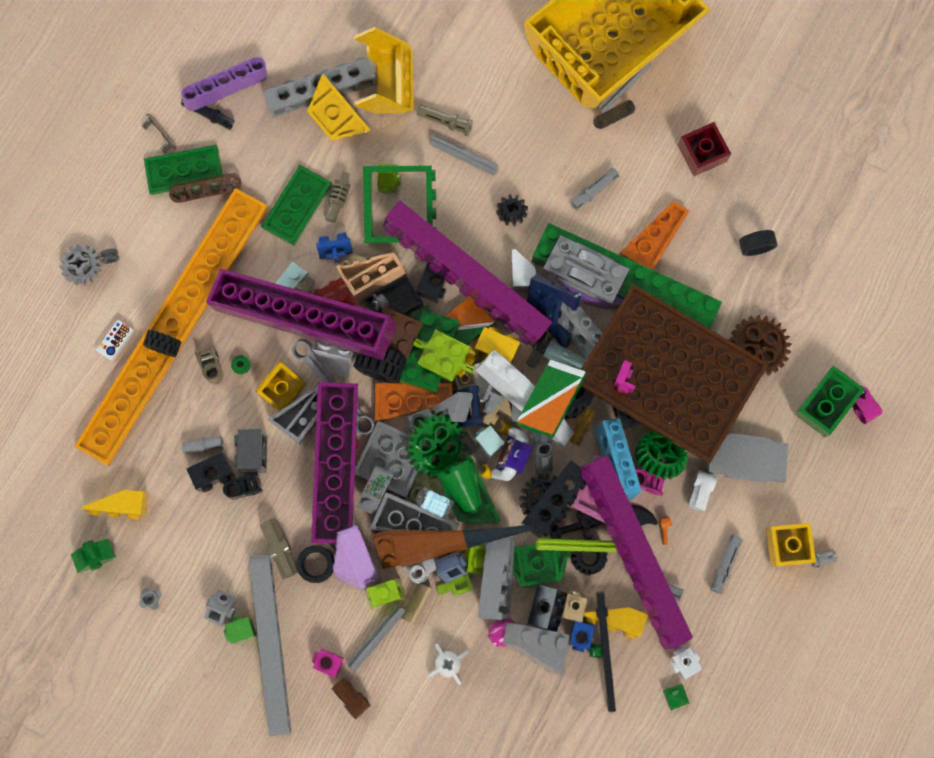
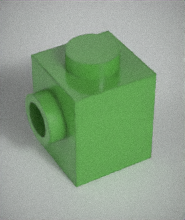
M241 616L229 619L230 623L225 624L224 635L231 644L257 636L251 617L242 619Z

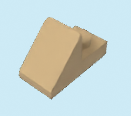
M504 398L499 407L495 406L494 412H491L490 415L486 414L483 419L485 427H489L491 424L495 425L500 417L498 412L511 420L512 413L507 398Z

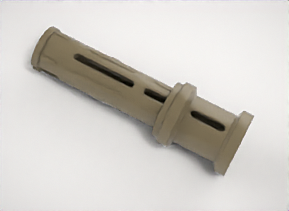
M422 104L419 105L417 110V116L448 126L451 131L457 130L464 133L465 136H468L472 129L473 120L467 121L459 118L456 114L451 116Z

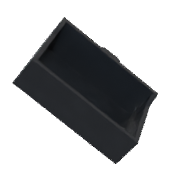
M406 275L373 293L376 296L382 294L389 303L388 307L407 315L423 307V301ZM372 294L363 299L368 310L381 313L380 310L376 311L371 304L373 301Z

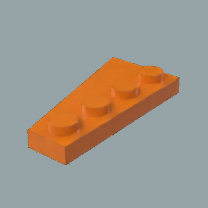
M673 201L619 255L654 270L690 210Z

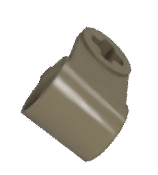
M214 345L202 352L196 351L195 355L203 376L209 383L219 384L223 380L224 375ZM217 370V375L210 378V372Z

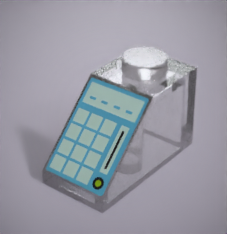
M427 487L420 490L416 497V501H418L416 505L443 519H447L454 503L446 495Z

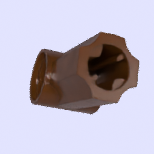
M345 677L331 688L345 704L344 707L354 719H357L371 706L364 695L357 692Z

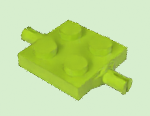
M437 330L434 331L427 343L418 338L413 343V346L423 350L417 364L453 382L461 369L470 374L475 370L474 366L465 362L470 346Z

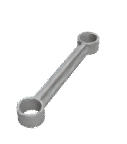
M299 339L293 344L291 348L292 355L298 360H304L322 382L338 383L312 353L313 345L309 340ZM298 343H303L308 347L307 355L302 356L298 354L296 350ZM358 407L357 432L363 435L369 434L375 427V418L369 413H363ZM360 418L369 419L371 428H361L359 425Z

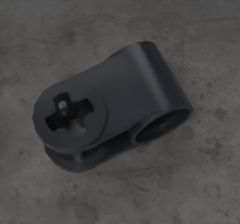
M250 473L227 481L223 486L224 495L231 500H237L263 492L258 483V473ZM232 485L237 486L236 494L229 495V487Z

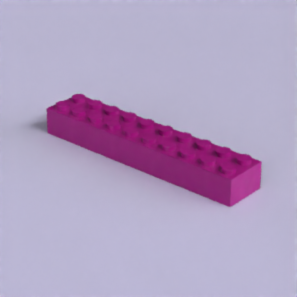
M399 200L385 217L383 228L388 236H394L399 240V244L402 247L411 249L417 259L426 261L432 271L435 273L439 272L445 276L444 280L447 283L456 285L462 295L471 297L474 300V304L480 309L485 308L490 312L489 316L496 321L500 320L505 324L504 328L511 333L515 332L520 336L519 340L524 344L533 345L552 323L551 320L402 201Z
M221 268L206 300V303L217 312L380 360L384 359L397 326L391 316Z

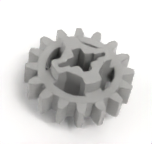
M79 244L76 245V249L69 247V253L63 252L66 257L60 258V261L64 263L59 266L61 270H64L61 274L67 277V281H73L75 285H78L80 282L85 286L86 281L93 283L92 278H98L96 273L102 272V269L98 267L103 264L99 260L101 256L95 253L96 250L94 248L89 249L86 244L83 248ZM85 254L91 256L92 259L86 258ZM70 271L76 272L78 276L73 275Z

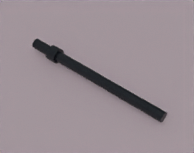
M604 591L596 592V617H599L608 712H615L616 705L607 626L608 607L605 606Z

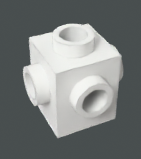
M681 646L673 651L674 655L670 657L672 661L670 666L675 674L679 673L681 679H687L702 670L698 662L700 658L694 649L691 650L688 647L684 649Z

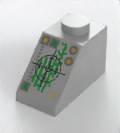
M375 466L363 490L357 508L375 516L394 473Z

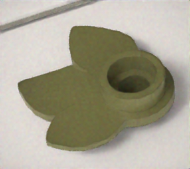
M420 473L415 478V487L410 491V499L417 505H423L428 491L430 490L439 495L443 491V484L438 478L430 479L427 474L424 476ZM416 493H423V497L421 499H417Z

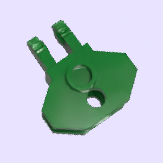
M104 539L98 542L90 540L81 544L82 547L76 549L71 554L77 573L99 569L103 564L115 559L116 554L113 553L110 546L111 540Z

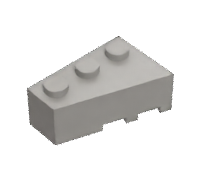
M507 622L503 640L504 644L525 655L532 662L545 668L546 671L563 675L569 641L568 634Z

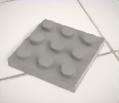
M377 421L355 468V475L368 481L375 466L394 473L388 490L407 498L418 474V471L414 469L415 466L409 464L411 460L406 457L410 452L406 451L405 448L410 446V444L405 441L411 439V436ZM422 442L421 448L425 446L426 442Z

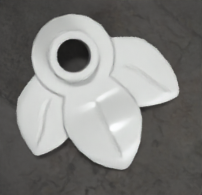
M433 558L402 567V569L409 573L410 579L414 583L421 584L428 579L429 573L436 570ZM419 570L422 571L421 577L417 576Z

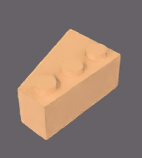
M394 252L372 257L370 260L362 262L355 261L353 264L335 266L357 305L363 302V299L406 275L403 265Z

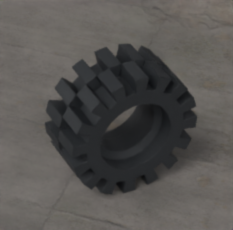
M148 330L143 346L163 355L176 357L182 342L164 333Z
M572 551V564L582 574H596L606 566L605 564L608 560L607 552H595L597 559L595 563L589 565L582 560L583 551Z

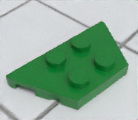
M467 454L464 459L471 457L470 454ZM476 466L475 471L482 501L478 512L470 515L468 512L464 513L444 485H442V489L447 499L450 500L449 504L458 522H501Z
M536 544L515 547L513 574L522 587L562 581L570 551L537 550Z

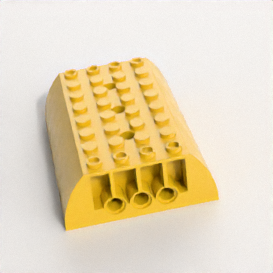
M550 0L524 22V29L530 48L536 58L583 107L595 108L709 13L710 8L702 0ZM641 9L644 15H636L635 10ZM614 31L618 36L611 38L608 32ZM587 53L591 58L583 60L581 55Z

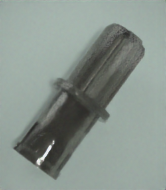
M544 332L536 345L532 346L533 350L526 361L529 367L536 368L553 339V336L550 334L545 340L548 332Z
M467 431L461 433L458 441L466 448L467 454L472 455L480 465L486 464L489 458L480 448V444L475 442Z

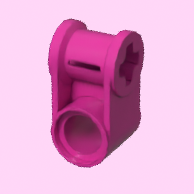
M862 386L865 388V393L861 394L852 408L858 419L863 424H867L882 415V409L869 390Z
M642 469L635 470L636 474H639L642 478L640 483L641 490L663 496L662 488L664 481L661 477L655 479V475L651 474L648 476V471H642Z

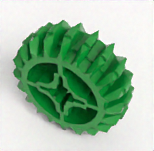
M654 431L650 434L646 433L639 440L635 449V459L638 460L637 465L643 466L642 471H648V476L651 474L655 475V479L661 477L663 481L666 478L669 480L674 477L677 478L684 471L688 462V452Z

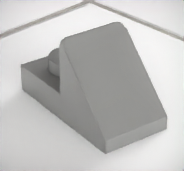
M457 392L433 407L434 414H442L445 417L449 416L452 422H465L473 398L472 393Z

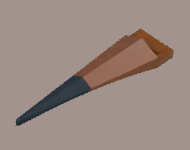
M531 524L473 530L425 531L391 529L373 533V540L382 568L386 569L400 565L406 567L435 557L527 532L535 528Z

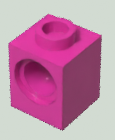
M321 649L320 652L316 651L312 659V663H314L313 669L336 678L345 658ZM326 656L332 660L330 668H325L322 665V659Z

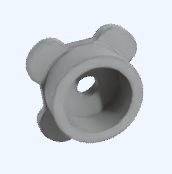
M372 294L373 301L371 304L376 311H382L384 305L389 306L387 299L382 294L378 296Z
M148 588L143 589L141 601L139 602L140 607H151L152 610H156L159 607L158 600L161 597V592L159 590L150 591Z

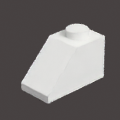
M516 249L512 250V290L528 291L531 278L535 275L539 276V273H535V267Z

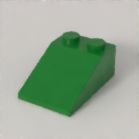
M832 366L794 415L826 438L832 434L864 392L865 388L838 368Z

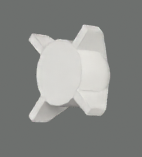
M435 644L439 655L435 660L436 670L428 674L429 677L439 673L446 678L454 677L457 684L460 685L461 681L456 674L461 668L460 659L467 655L469 651L466 650L457 655L452 651L443 652L439 644Z

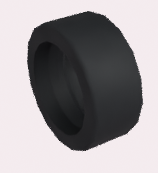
M773 230L753 232L739 239L741 252L744 256L760 255L775 249L778 245Z
M312 545L300 552L296 567L298 574L304 580L310 583H321L331 577L335 560L328 549L319 545ZM312 553H321L325 556L327 568L322 575L312 576L306 572L304 562L307 556Z

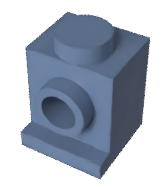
M453 552L440 559L438 557L434 558L437 574L445 583L467 574L465 567L467 561L463 554L458 555L456 552Z

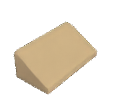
M423 584L417 585L402 616L403 620L412 625L416 623L432 591L431 588Z

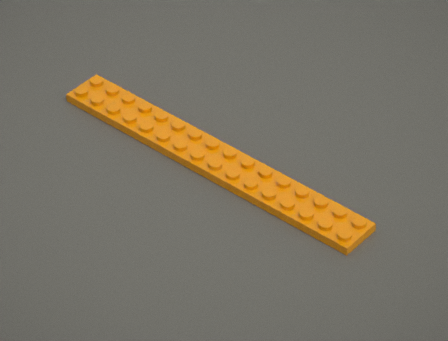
M237 188L234 189L74 445L75 448L107 466L111 464L176 358L144 347L143 342L147 331H158L180 340L182 343L177 355L179 354L208 307L206 300L220 268L230 271L267 211L268 206Z

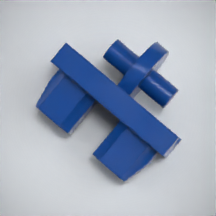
M339 233L336 235L337 240L330 241L327 236L319 237V243H316L319 259L334 258L336 264L339 263L338 257L352 254L351 241L346 233Z

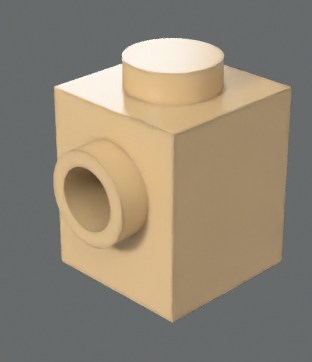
M572 591L571 594L566 596L567 600L561 618L582 622L587 598H583L582 593Z

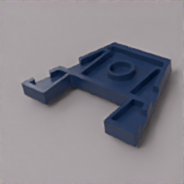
M535 275L530 280L527 302L552 321L547 330L560 346L567 348L570 346L572 334L558 324L561 305L563 302L572 310H575L579 307L582 294L579 292H569V288L564 286L561 288L557 287L554 282Z

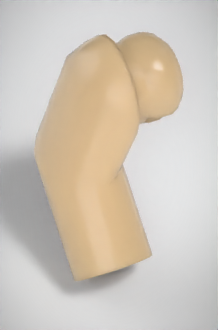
M350 255L341 262V266L353 264L355 261H366L369 258Z

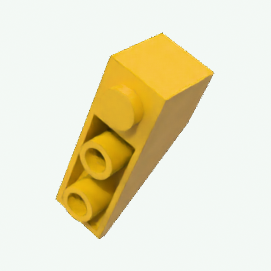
M122 490L84 505L82 509L88 511V515L100 516V512L108 513V517L119 518L120 514L127 515L128 519L139 520V516H146L149 493Z
M630 607L610 609L607 616L608 630L615 632L618 629L624 632L623 636L634 640L635 637H641L648 614ZM596 611L584 612L585 621L597 625L599 617H596Z

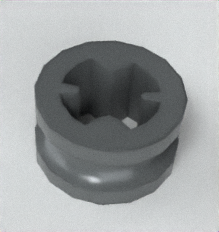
M111 248L100 253L101 257H103L102 262L104 264L117 262L120 259L116 255L118 253L117 249Z

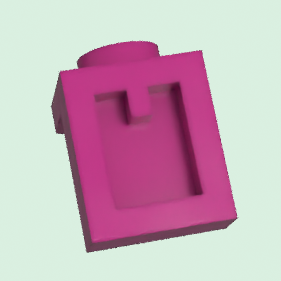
M624 360L614 386L617 387L618 391L628 394V392L632 393L636 386L625 382V380L629 381L633 370L630 369L632 363Z

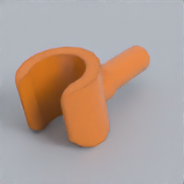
M665 516L659 519V526L662 529L663 545H668L667 527L672 526L670 517Z

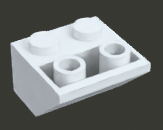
M317 341L313 349V354L330 374L348 378L355 361L356 352Z

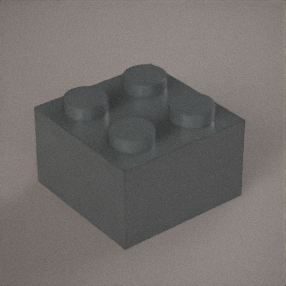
M238 429V435L234 437V445L237 447V454L234 455V466H237V469L243 474L267 473V434L262 429Z

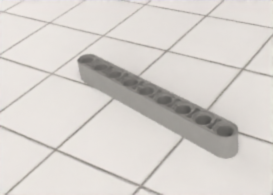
M270 554L252 556L249 562L268 731L270 737L291 734L272 559Z

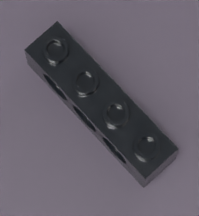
M572 460L521 522L522 525H534L535 529L530 531L538 538L542 535L546 537L553 529L550 526L554 520H560L565 513L563 508L566 504L571 506L577 498L575 495L579 488L583 490L587 485L582 478L580 466ZM564 481H572L574 489L567 490L564 487ZM552 496H560L562 504L559 506L554 505L551 501ZM541 511L549 513L550 519L548 521L540 519L539 513Z

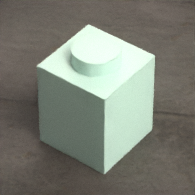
M484 426L476 432L475 441L489 458L505 446L504 441L491 426L487 428Z

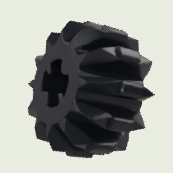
M509 194L508 200L502 197V203L497 204L499 209L496 211V214L500 216V222L506 220V226L512 222L514 227L516 226V221L522 224L523 218H527L526 211L528 206L524 205L525 200L521 199L519 201V195H516L514 199Z

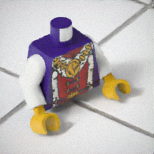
M500 421L503 424V428L496 430L504 435L509 434L495 469L492 470L483 464L481 467L485 471L483 473L479 472V475L485 479L492 477L493 479L510 481L524 470L532 446L528 445L529 439L525 432L512 427L504 421Z

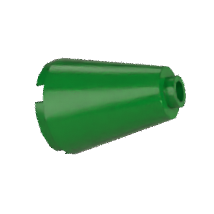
M472 457L464 459L463 463L456 462L439 470L440 472L436 473L438 479L463 512H468L469 515L478 512L482 501Z

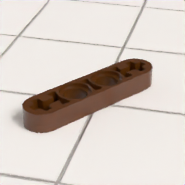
M230 173L176 184L171 187L169 197L173 202L181 203L230 193L235 188L240 189L242 179L238 174ZM231 178L238 181L235 187L232 184H227L226 189H223L222 179H225V183L230 182ZM216 181L220 184V189L213 191L210 189L209 184ZM198 185L201 187L202 192L198 195L193 194L191 187ZM185 187H188V197L187 193L181 194L180 198L177 195H173L176 189L179 192H184L186 190Z

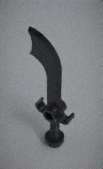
M631 505L641 526L658 524L657 519L649 510L639 505ZM578 510L576 517L580 520L579 522L561 528L553 525V529L549 533L551 539H561V535L581 529L583 530L584 538L592 539L594 535L589 536L586 534V531L605 523L591 516L581 517L579 514L581 511Z

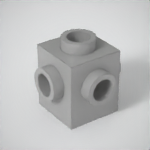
M218 590L214 596L211 595L206 603L207 608L204 618L222 627L227 618H232L236 611V607H234L236 598Z

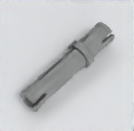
M610 168L604 175L587 188L584 187L581 193L570 200V205L573 209L577 211L585 203L592 201L596 194L617 179L619 175L616 169Z
M731 535L719 568H716V575L710 587L711 591L722 594L725 583L731 576L730 571L743 541L742 538Z

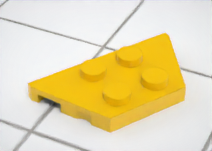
M323 74L307 113L331 141L369 132V127Z

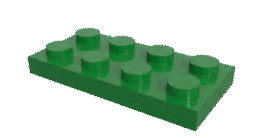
M423 310L420 319L423 324L417 338L427 343L434 331L437 330L455 339L460 321ZM413 346L403 369L400 383L437 393L442 377L417 364L423 350Z

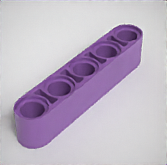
M254 57L183 88L181 95L185 108L190 111L197 110L265 80L267 77L265 60L260 57Z

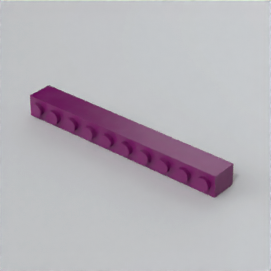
M608 455L597 458L579 468L582 478L586 482L591 497L599 509V514L607 526L608 533L612 537L616 550L620 554L625 569L630 575L633 586L642 601V606L646 610L651 625L659 637L660 644L664 650L677 649L692 639L693 636Z

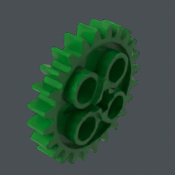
M432 414L431 419L425 416V422L418 420L420 426H412L415 430L414 433L408 432L411 439H407L405 442L409 443L410 446L406 447L405 450L410 453L406 457L411 460L409 464L415 466L414 469L418 472L420 471L424 476L427 474L433 477L434 474L436 475L437 472H440L439 470L458 462V458L464 459L461 452H465L466 449L462 445L466 444L467 441L462 438L466 434L461 432L463 427L459 426L458 422H452L449 416L445 418L442 414L439 417ZM441 429V433L436 436L437 431ZM426 440L425 446L421 448L422 442ZM451 444L450 449L446 451L447 446ZM436 455L435 460L431 463L432 457Z

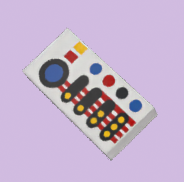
M117 320L96 349V352L113 362L135 330Z

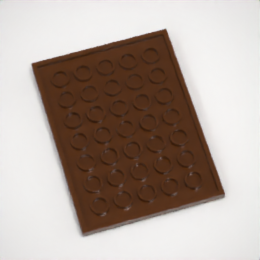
M633 284L582 366L581 370L586 371V377L580 387L710 464L769 364ZM624 360L632 363L630 369L633 370L629 381L625 380V382L636 386L632 393L628 392V394L618 391L617 387L614 386Z

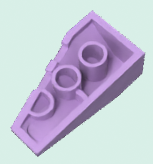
M358 526L338 532L336 541L337 551L334 554L335 564L332 567L337 579L359 589L369 588L380 583L374 561Z

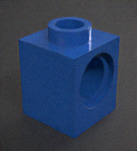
M573 621L568 645L573 646L572 650L583 653L584 649L590 650L595 626ZM580 631L586 634V640L583 643H579L576 640V634Z

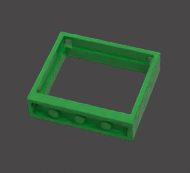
M432 165L363 166L365 243H399V240L395 237H373L372 172H426L427 222L433 226V219H436V208H433L432 200H436V189H432V181H436V170H432Z

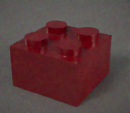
M715 122L681 136L677 144L693 176L727 162L731 155Z

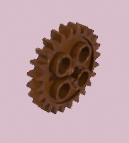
M757 315L755 320L750 316L748 322L743 319L741 321L742 325L737 324L735 326L737 330L731 332L734 337H730L728 340L744 350H751L754 356L768 363L769 365L765 373L767 376H770L772 371L776 373L779 371L778 367H784L783 362L789 360L785 355L791 353L790 350L786 349L792 345V343L786 342L790 336H784L783 333L787 329L780 330L781 323L775 325L774 318L769 322L768 316H765L763 320H761L760 315ZM748 331H753L756 334V338H751L748 335ZM767 335H771L775 339V342H769L767 339ZM758 342L763 347L762 349H759V345H756ZM763 354H769L771 361L765 360Z

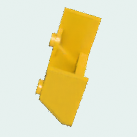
M377 27L355 35L354 40L367 45V57L377 64V94L355 101L354 106L373 114H400L412 111L414 108L413 50L407 42Z

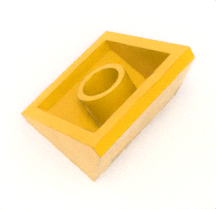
M279 361L255 392L280 412L292 402L306 383Z

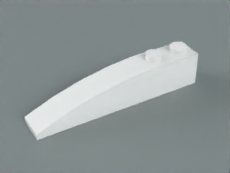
M493 350L475 371L522 412L535 386L496 350ZM564 419L554 438H552L562 448L574 434Z

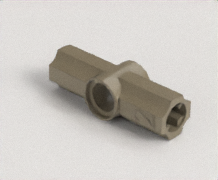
M276 518L260 524L267 541V549L273 561L275 560L282 579L297 574L296 563L291 555L292 550L286 537L283 536Z

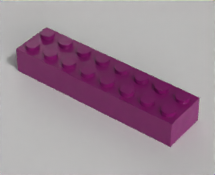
M318 382L311 543L336 544L338 532L353 527L358 383Z

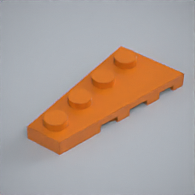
M376 383L375 422L420 412L428 408L432 409L453 396V384L440 383L438 392L434 393L403 383Z

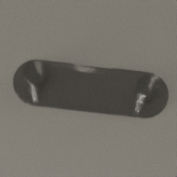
M628 100L598 115L593 121L594 126L598 129H603L631 115L635 111V105L631 100Z
M148 113L146 115L148 119L141 126L147 130L153 124L167 141L161 148L162 152L166 153L172 147L176 149L177 145L157 120Z

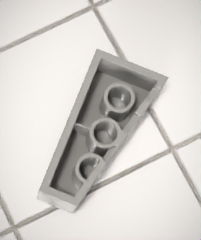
M506 537L484 544L486 554L483 561L478 618L503 620L510 617L515 537Z

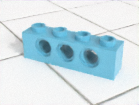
M620 418L604 420L594 429L601 456L608 455L628 500H632L642 491Z

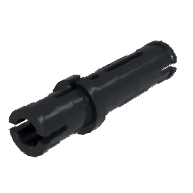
M208 106L194 110V112L209 119L211 123H217L228 130H231L233 127L231 122H235L234 119L222 114L220 110H214Z

